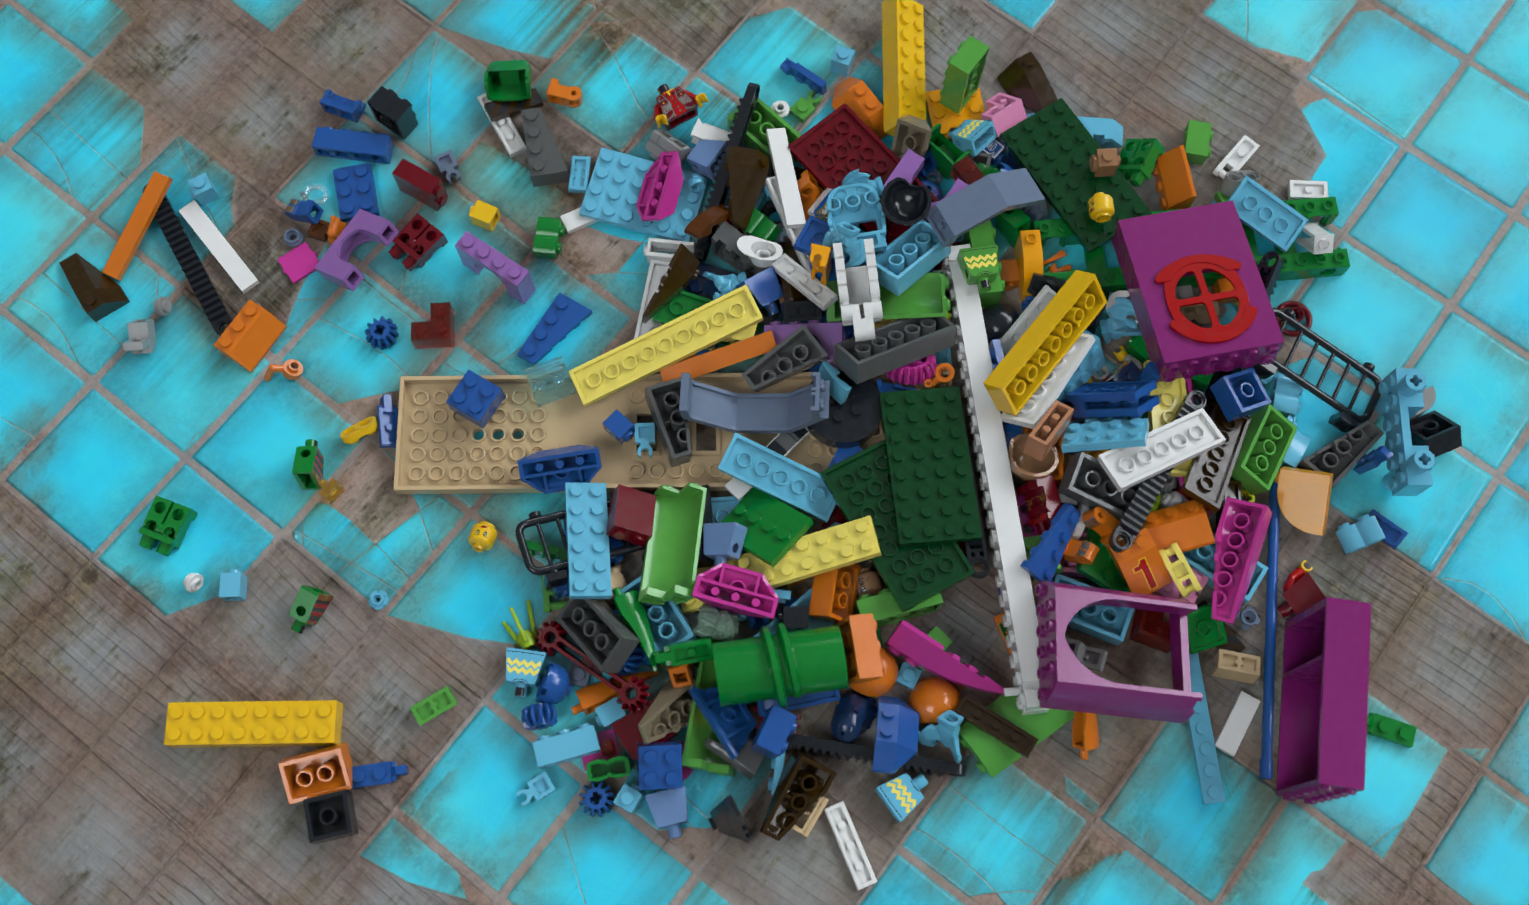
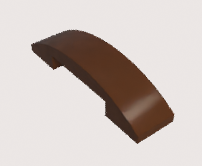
M720 204L706 209L686 226L684 233L697 239L712 234V226L730 219L729 204Z

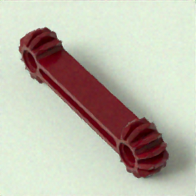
M552 620L550 624L548 622L543 623L544 629L537 628L540 635L535 636V639L539 640L536 646L541 648V652L554 656L557 650L620 694L616 702L622 704L621 708L623 710L629 709V712H635L637 709L641 711L643 710L642 704H649L646 697H651L652 695L646 692L650 685H644L645 679H638L637 676H632L629 682L617 673L606 672L622 684V688H620L602 675L603 672L598 669L581 648L566 639L568 633L560 623L557 624V621ZM552 634H555V640L551 643L550 637ZM564 645H567L569 648L583 656V659L580 660L579 658L568 652L566 649H564ZM636 689V697L631 699L630 692Z

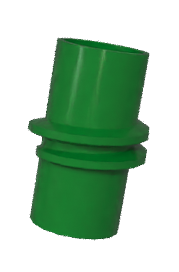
M781 622L776 624L775 634H771L768 627L765 626L760 628L758 637L712 643L721 707L776 699L780 708L786 709L789 697L795 696L796 699L802 698V695L848 688L847 665L839 625L788 632L785 625Z

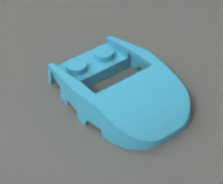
M866 183L842 185L832 190L827 199V220L830 232L837 228L839 223L844 221L851 225L876 221L878 230L859 233L856 235L857 241L873 238L875 252L883 251L885 253L887 249L885 214L882 211L877 191Z

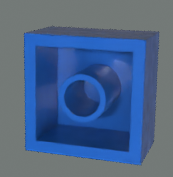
M1253 367L1224 376L1210 386L1228 422L1257 413L1272 403Z
M468 369L446 403L452 411L484 429L504 400L505 395L501 388Z
M776 705L770 707L764 716L750 749L771 759L784 754L789 744L786 739L790 734L794 733L798 723L795 722L797 716Z
M679 741L651 742L648 744L637 743V786L639 790L682 788V744Z

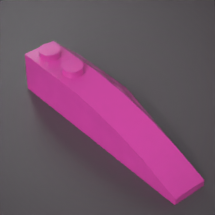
M1230 497L1226 498L1215 534V573H1213L1214 591L1212 597V619L1233 624L1255 571L1272 516V511L1267 505Z
M904 620L897 624L885 643L889 647L887 650L895 656L902 655L906 658L905 662L914 668L919 666L940 678L964 687L1004 695V688L986 675H978L979 671L972 665L960 663L961 659L959 656L948 651L944 652L945 646Z

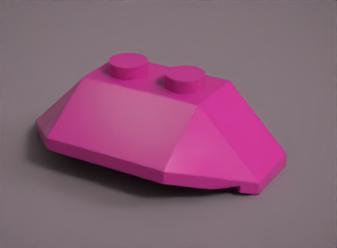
M677 151L661 152L658 159L646 172L636 204V209L642 221H659L675 212L684 181Z
M721 563L699 574L692 593V597L708 605L750 617L774 619L779 597L762 573L726 563Z

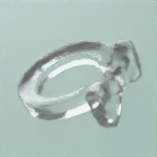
M321 184L309 185L305 192H300L301 199L307 201V199L310 200L308 196L312 190H322L324 196L321 199L313 200L317 204L324 203L328 198V190Z

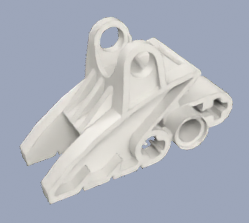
M873 238L864 239L865 266L845 268L842 242L833 244L842 325H853L855 342L875 340L874 322L882 321L883 318Z

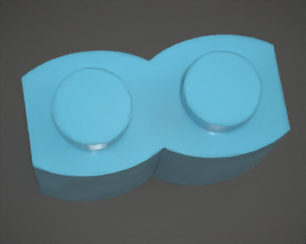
M1277 373L1272 381L1270 396L1272 403L1270 404L1284 417L1288 415L1294 417L1301 408V403L1298 401L1299 396L1302 395L1303 387L1285 375Z
M1369 514L1357 518L1358 522L1350 525L1347 522L1337 527L1338 531L1335 534L1346 555L1386 538L1375 515L1370 517Z

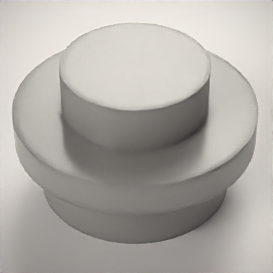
M160 297L154 301V311L161 316L169 315L172 310V304L167 297Z

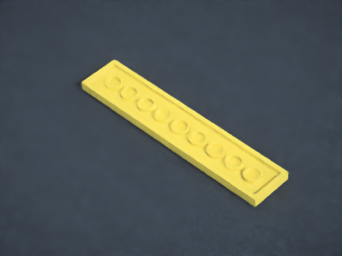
M746 284L568 372L583 405L587 407L764 319Z
M869 515L802 536L775 567L770 566L750 553L740 555L738 560H727V564L762 573L773 589L878 557L882 554L873 520ZM714 566L698 568L696 579L699 574L704 573L705 571L713 568ZM693 598L681 603L682 611L685 615L700 611L699 607L706 603Z

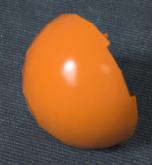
M882 647L879 653L880 659L884 663L883 677L869 682L850 685L853 690L862 695L870 697L883 696L893 689L897 681L899 670L897 662L888 650Z
M929 677L915 685L914 689L910 692L908 703L910 707L919 713V724H939L937 718L948 710L955 711L961 701V697L955 685L950 681L940 677Z

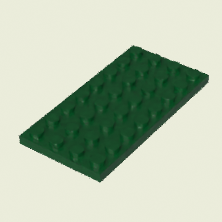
M1063 98L1058 99L1000 134L999 138L1021 167L1027 169L1041 193L1088 254L1113 239L1118 220L1152 214L1118 169L1114 176H1094V172L1090 170V156L1095 155L1096 150L1102 148ZM1098 192L1110 195L1113 198L1115 208L1114 215L1109 221L1104 223L1092 220L1088 210L1089 199Z
M959 387L880 392L879 401L899 547L981 540L982 532Z
M885 439L820 472V477L847 522L871 516L882 555L870 560L902 613L975 574L974 569L957 542L899 547Z

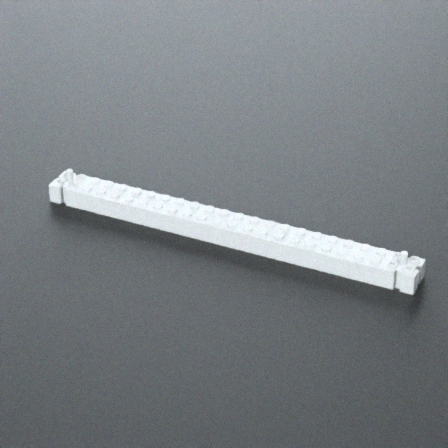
M970 244L951 246V254L943 259L942 270H934L933 272H944L945 277H948L949 289H945V291L949 292L948 299H950V309H952L951 322L956 325L955 344H958V350L956 351L957 361L961 362L960 378L964 380L965 384L963 386V396L968 400L966 414L971 417L969 431L970 434L974 435L972 449L973 453H977L975 466L976 471H980L981 476L978 480L979 489L984 492L982 507L983 510H987L985 524L986 528L990 529L991 536H988L989 547L994 550L992 565L993 568H997L995 582L996 587H1000L1001 595L998 596L1000 608H1004L1002 623L1003 627H1007L1008 631L1005 640L1007 648L1011 649L1009 664L1010 668H1014L1015 676L1012 677L1013 687L1004 688L1003 691L1005 697L1019 695V697H1016L1017 709L1021 710L1022 715L1047 713L1049 708H1040V701L1037 698L1039 679L1037 678L1039 658L1036 654L1037 647L1039 646L1036 635L1038 618L1036 616L1030 574L1020 566L1024 560L1027 561L1004 429L1000 417L1001 412L997 410L983 384L993 372L979 290L977 284H967L957 262L959 250L971 248Z

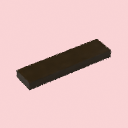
M966 694L954 711L963 716L967 722L1025 758L1029 757L1039 740Z

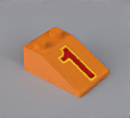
M1142 527L1139 530V534L1136 536L1131 547L1122 553L1113 551L1109 545L1105 546L1130 592L1151 594L1172 583L1159 550L1146 527ZM1120 538L1119 541H1116L1117 544L1120 546L1125 545V541L1123 538Z

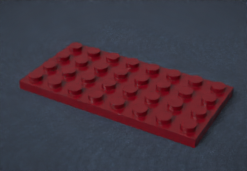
M846 103L788 145L791 154L811 173L824 189L834 190L842 186L843 178L849 172L859 169L858 172L869 174V180H874L875 177L880 176L884 185L900 162V159ZM917 177L912 182L916 186H925ZM930 191L932 197L931 202L939 201ZM885 215L887 246L913 225H897L891 222ZM876 221L859 223V226L865 232L878 230Z

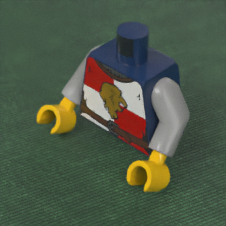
M1119 346L1121 351L1118 353L1113 351L1118 361L1124 362L1102 382L1136 381L1137 377L1142 373V364L1132 355H1128L1123 346ZM1090 377V379L1087 381V383H1093V380H1092L1091 377Z

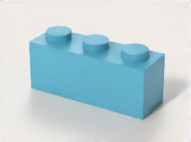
M585 723L577 726L578 729L574 731L565 729L558 731L557 735L549 737V735L538 737L536 742H532L538 768L545 769L601 752L596 727L594 725L590 726V723Z

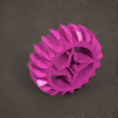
M932 354L884 374L887 375V378L892 379V382H899V385L906 384L908 386L913 384L916 386L918 383L923 385L925 380H930L934 377L937 367L935 355Z

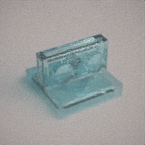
M562 356L524 369L538 407L575 394Z

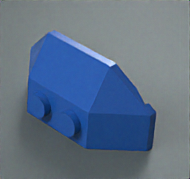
M586 445L538 451L517 460L521 481L544 494L565 491V482L589 483L602 468L599 448Z
M878 697L872 772L894 774L917 754L919 713L899 697Z

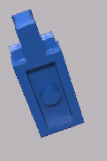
M786 58L780 65L781 70L786 75L791 74L799 83L808 85L814 93H820L823 96L827 92L826 81L798 62L795 64Z
M383 394L380 398V405L377 406L376 410L380 448H396L398 408L392 405L390 394Z
M1380 446L1376 450H1372L1368 455L1365 454L1357 462L1358 465L1353 470L1359 475L1377 468L1382 462L1389 460L1393 453L1386 446Z
M391 761L352 767V789L394 783V781H398L397 776L409 774L408 766H396V762Z

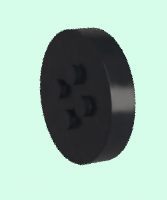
M838 370L840 371L838 378L852 387L846 401L839 404L829 394V418L807 426V429L818 441L825 445L842 449L853 448L868 441L879 427L882 418L879 401L880 392L870 379L856 384L843 371Z

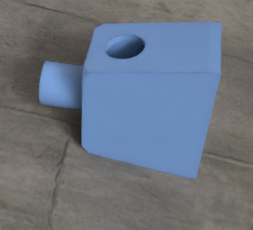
M699 140L696 146L691 148L687 156L692 170L714 180V177L718 175L716 170L721 169L718 163L723 162L721 155H725L723 148H727L726 141Z
M737 522L705 523L703 525L704 555L715 560L714 567L721 563L727 564V560H738L740 558L747 527Z
M685 785L682 788H672L645 795L658 829L667 828L670 839L682 837L680 824L688 822Z

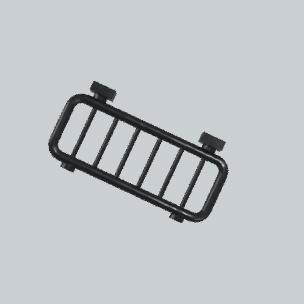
M1272 308L1275 316L1283 320L1280 328L1281 333H1283L1286 325L1289 324L1299 331V334L1284 365L1277 360L1267 365L1256 364L1252 366L1256 374L1262 379H1266L1274 375L1276 371H1279L1339 411V413L1330 417L1328 423L1343 433L1353 430L1358 423H1364L1369 420L1381 396L1379 384L1382 380L1373 372L1375 366L1369 362H1365L1362 365L1295 320L1296 313L1293 310L1285 309L1283 312L1278 308ZM1302 335H1305L1314 341L1315 345L1299 376L1287 368ZM1320 345L1329 351L1331 355L1317 385L1314 386L1303 377ZM1334 356L1347 363L1331 397L1319 388ZM1351 366L1363 374L1347 408L1335 399ZM1367 377L1374 382L1375 390L1364 414L1360 416L1351 409Z
M610 499L607 500V508L610 507ZM563 510L541 516L540 511H534L528 515L529 519L521 521L515 530L524 564L530 573L537 576L545 575L544 585L546 590L564 586L568 579L566 572L568 560L555 564L552 563L540 524L556 521L567 553V540L560 522L561 519L566 518V511ZM537 527L549 565L536 567L533 564L524 537V530L526 528ZM626 541L627 546L612 549L609 542L610 558L644 550L642 555L644 563L646 544L644 546L635 545Z

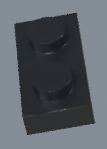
M811 300L781 302L782 322L822 319V309Z

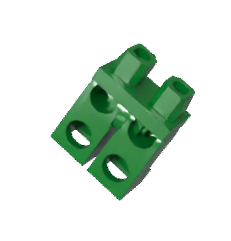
M1142 138V140L1126 139L1120 153L1121 164L1117 169L1127 181L1129 180L1132 186L1140 187L1143 180H1150L1152 176L1150 173L1154 170L1157 157L1163 155L1165 148L1157 138Z
M156 495L145 518L143 527L139 530V533L142 534L139 545L152 550L157 540L160 544L156 552L169 557L174 547L180 548L188 526L192 520H195L198 513L191 508Z

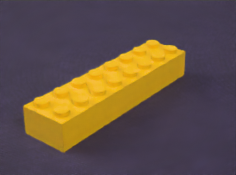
M914 0L882 1L884 133L893 137L898 118L912 115L926 121L923 5Z
M1076 270L984 381L983 384L997 410L1016 416L1107 304L1106 297L1095 274Z
M337 700L168 702L164 745L171 748L332 746L341 743L343 703Z

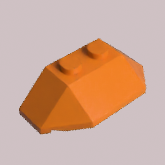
M850 76L835 86L831 106L834 110L846 103L880 140L889 135L884 133L883 105L863 80Z

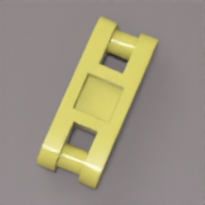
M1177 542L1170 544L1171 547L1159 550V553L1179 593L1184 599L1190 593L1202 590V587ZM1176 554L1178 559L1170 562L1168 557ZM1189 579L1191 584L1184 587L1182 582Z

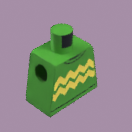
M996 244L960 249L957 262L967 284H978L979 290L982 293L990 291V282H994L998 275Z

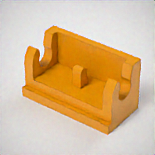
M812 243L810 263L813 267L811 279H815L816 273H821V284L827 285L832 268L831 247Z

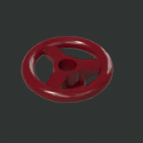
M1286 301L1277 307L1280 310L1286 307H1293L1291 310L1296 313L1295 320L1301 322L1306 316L1305 326L1309 329L1311 328L1312 314L1304 304L1297 301ZM1276 317V320H1277V322H1278L1279 328H1281V326H1282L1281 321H1283V320H1281L1280 318ZM1285 328L1283 334L1297 337L1299 331H1291Z

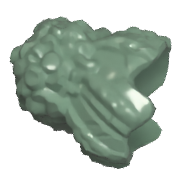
M703 604L699 607L698 624L693 629V633L699 635V639L710 637L711 641L720 640L725 642L731 641L738 634L740 624L734 612L727 610L719 611L714 606Z

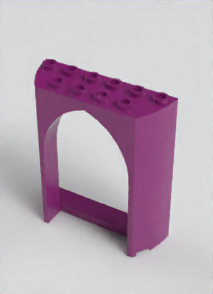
M1049 581L1037 583L1035 589L1036 596H1038V605L1036 607L1038 626L1036 635L1039 641L1036 652L1039 658V667L1037 669L1039 689L1037 698L1040 701V708L1184 723L1194 714L1193 708L1197 701H1202L1203 694L1191 692L1187 615L1197 610V604L1180 598ZM1095 605H1110L1169 613L1173 690L1116 683L1091 672L1077 659L1067 643L1064 634L1070 620L1079 610Z

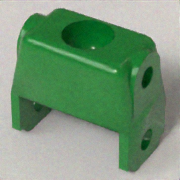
M526 60L491 62L484 76L487 99L489 101H517L531 98V65Z
M939 123L931 128L932 133L927 150L931 151L938 164L935 169H938L947 180L956 179L962 173L972 151L968 150L963 153L940 133L941 124Z

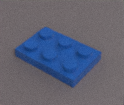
M370 162L333 169L341 222L351 221L359 209L379 216Z

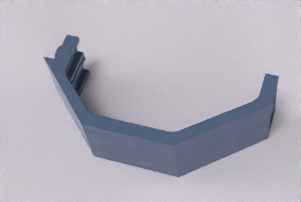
M1022 168L986 175L936 203L925 217L945 248L950 247L962 234L1007 210L1020 208L1031 218L1030 229L1033 221L1043 220L1049 217L1044 196L1027 169Z
M812 372V384L790 393L740 394L696 382L691 378L690 373H682L679 412L683 419L731 433H792L829 418L830 380L821 379L820 372Z

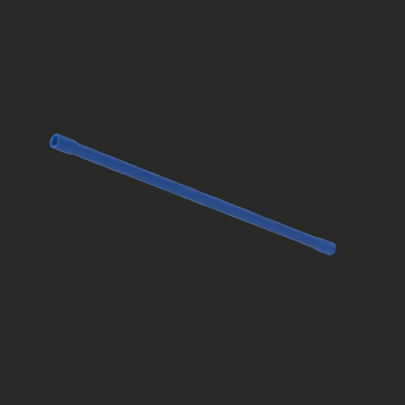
M1275 479L1270 488L1269 508L1272 511L1268 530L1267 567L1269 569L1267 570L1262 749L1259 776L1260 779L1267 780L1273 779L1272 750L1280 507L1277 499L1278 483H1275Z

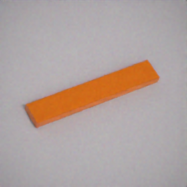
M153 172L102 273L119 281L122 280L173 179L158 172Z
M770 330L677 362L661 370L660 374L663 382L679 378L682 373H690L691 378H695L768 353L777 345Z

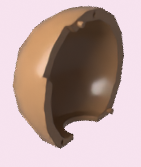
M1030 433L1019 434L1011 439L1009 444L1008 457L1012 472L1021 479L1030 481L1046 478L1051 475L1059 463V454L1056 447H1052L1043 461L1040 462L1023 453Z

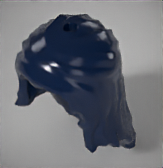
M852 690L850 693L848 691L845 692L839 700V704L835 707L830 722L833 736L840 741L849 743L871 728L870 725L875 719L877 712L875 700L855 690Z

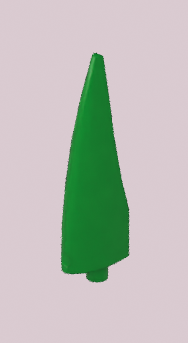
M616 587L612 592L615 596L614 604L620 617L640 640L639 644L654 672H657V663L653 659V652H655L653 635L643 603L638 601V592L634 590L623 594L620 587Z

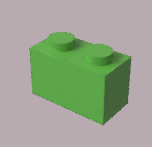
M1194 120L1188 121L1184 130L1182 144L1185 148L1188 163L1203 165L1205 160L1209 159L1211 154L1209 142L1211 143L1214 133L1211 131V123Z

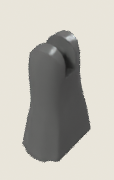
M749 736L746 743L742 746L739 755L734 760L730 758L722 744L710 738H706L704 743L708 750L726 761L750 780H752L764 755L750 749L755 738Z

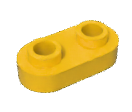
M367 417L340 433L343 443L354 444L361 437L375 433L378 430L376 417Z

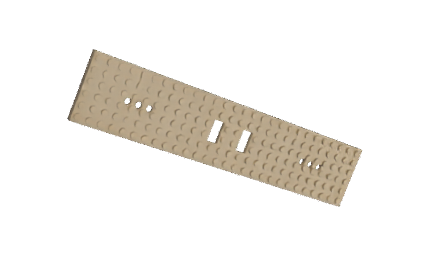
M949 371L942 372L943 377L949 375ZM800 372L762 391L755 392L742 377V373H707L692 378L696 382L740 394L790 393L810 385L813 381L812 372ZM652 374L587 407L583 405L570 375H481L484 379L501 388L505 395L504 400L484 429L452 411L446 403L464 376H400L393 489L396 494L543 493L521 481L517 460L538 451L574 445L595 446L599 448L602 468L589 483H606V492H613L618 484L639 491L655 492L661 485H670L674 489L681 490L687 483H697L700 486L708 484L710 491H728L725 485L733 478L717 470L735 433L716 428V451H697V423L688 420L692 449L691 460L688 463L671 467L658 431L656 451H653L652 458H649V451H643L641 454L642 458H639L637 445H635V435L630 441H625L621 445L604 429L603 422L616 409L634 424V427L635 423H638V416H652L645 399L646 387L662 383L661 374ZM886 374L870 379L874 384L877 379L893 385L894 383L899 384V382H892V379L887 378ZM952 381L949 383L940 382L934 388L953 386ZM918 383L916 384V386H914L913 384H909L908 386L906 384H901L904 387H912L919 390L927 389L924 383L923 385ZM882 418L878 427L880 433L859 445L863 450L884 440ZM477 431L484 432V436L480 440L474 439V434ZM502 431L504 436L499 440L494 439V433ZM516 431L524 432L521 439L513 438ZM779 433L738 434L766 447ZM810 433L786 457L820 474V472L828 468L838 448L821 443Z

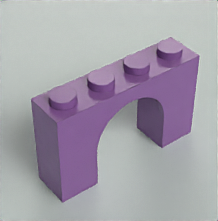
M908 149L883 185L884 188L887 183L896 177L906 179L907 182L912 184L924 166L925 158ZM957 179L943 199L967 187L968 184ZM939 200V201H937V202H931V207H930V209H931L936 203L940 202L941 200Z
M359 209L314 268L326 280L354 291L365 276L354 265L348 263L351 253L356 247L367 241H376L389 246L399 231L389 220Z
M468 231L455 244V248L464 266L477 274L485 267L504 283L508 294L521 303L525 304L535 291L531 275L527 269Z
M809 320L804 325L812 335H815L820 340L822 348L830 356V359L826 361L837 370H840L834 364V346L839 342L845 341V326L840 321L820 323V320ZM773 321L770 322V325H764V332L771 330L776 345H778L803 324H801V321L789 322V324Z

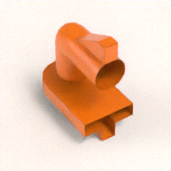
M331 215L327 230L328 241L331 244L334 243L347 226V223L341 222L340 218Z
M1061 249L1054 256L1043 261V266L1064 258L1067 255L1066 251L1064 252ZM1056 263L1048 267L1050 273L1066 272L1072 269L1070 264L1058 268Z

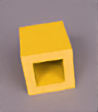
M477 200L475 205H472L469 210L472 224L493 232L501 217L497 207Z

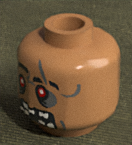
M870 568L861 569L860 574L857 576L858 596L866 594L871 596L879 595L878 592L883 589L879 573L871 571Z

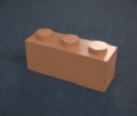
M1056 400L1028 435L1023 453L1042 462L1069 426L1074 409Z

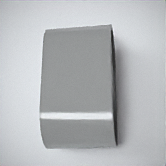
M1252 170L1228 171L1220 191L1226 196H1231L1244 176L1247 175L1257 183L1260 176Z

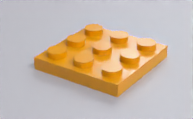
M980 88L977 89L959 114L940 103V92L942 89L926 91V108L931 128L940 123V133L952 142V139L948 136L950 128H957L968 119L983 120L981 114L985 112Z

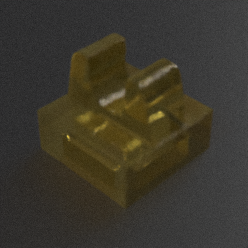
M323 478L318 483L322 488L319 494L330 504L345 491L333 478L329 482Z

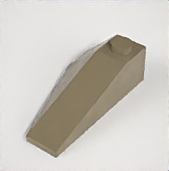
M912 115L898 118L891 151L900 160L908 149L923 157L928 149L932 133L928 123Z
M693 678L692 685L673 688L672 681H670L662 688L638 724L645 744L661 739L668 733H676L683 727H688L693 701L689 690L695 687V678Z

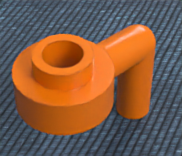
M294 359L285 361L284 365L271 364L264 375V380L271 381L275 372L282 373L287 379L296 380L301 376L303 366Z
M949 363L939 364L935 369V377L931 380H925V387L933 389L940 382H951L955 377L953 366ZM944 370L949 371L947 377L942 376Z

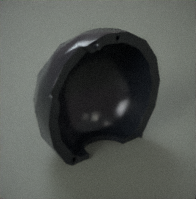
M896 177L887 183L883 189L880 202L882 211L891 222L900 226H908L924 219L930 210L932 197L928 187L916 186L907 182L906 179Z
M994 304L982 310L988 345L991 340H1001L1020 315L1013 308L1005 304Z

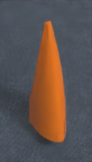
M640 672L621 677L629 682L632 676H637L638 679L643 678L647 681L658 675L659 672ZM614 678L609 679L622 688V684ZM602 681L575 691L580 704L571 707L574 715L584 711L587 716L596 712L595 708L615 697H619L620 694Z
M1075 711L1072 723V747L1080 749V759H1088V751L1099 747V729L1097 714Z

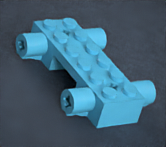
M1395 368L1379 384V393L1382 394V397L1379 398L1375 409L1378 414L1384 416L1385 446L1393 453L1392 457L1387 460V469L1390 472L1384 476L1383 485L1387 490L1392 491V496H1418L1433 485L1431 469L1436 464L1434 461L1435 454L1429 451V446L1412 445L1409 419L1424 407L1423 390L1427 386L1426 376L1420 373V369Z

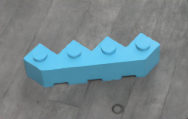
M1035 113L1027 114V118ZM1077 116L1102 149L1123 147V126L1114 119Z

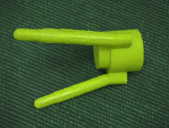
M529 599L526 602L531 633L529 630H523L512 607L509 610L520 632L518 637L505 621L502 622V625L516 642L517 647H521L524 650L530 649L537 644V639H535L537 633Z

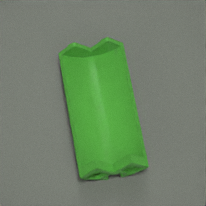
M927 272L899 296L879 285L883 311L882 319L947 317V311H950V299H946L945 289H949L948 277H945L944 272ZM837 280L827 281L826 286L838 295V300L827 308V322L842 321Z
M687 483L681 490L674 489L670 485H661L654 492L653 495L656 496L653 532L652 537L646 543L639 602L665 605V601H674V604H681L694 598L692 593L696 582L707 488L697 483Z
M713 640V641H711V644H712V643L722 642V641H720V640ZM714 657L712 660L699 662L695 687H698V689H709V687L718 686ZM693 699L682 766L695 770H704L708 773L735 777L736 769L713 754L704 745L706 738H710L720 744L721 742L716 734L711 731V726Z
M1001 695L987 706L993 712L1039 739L1036 745L1074 718L1075 711L1049 709L1047 713L1022 715L1021 710L1017 709L1016 697H1019V695L1007 697ZM966 721L960 726L959 744L964 749L968 748L974 754L978 761L976 766L982 774L987 773L991 778H994L1022 757V755Z

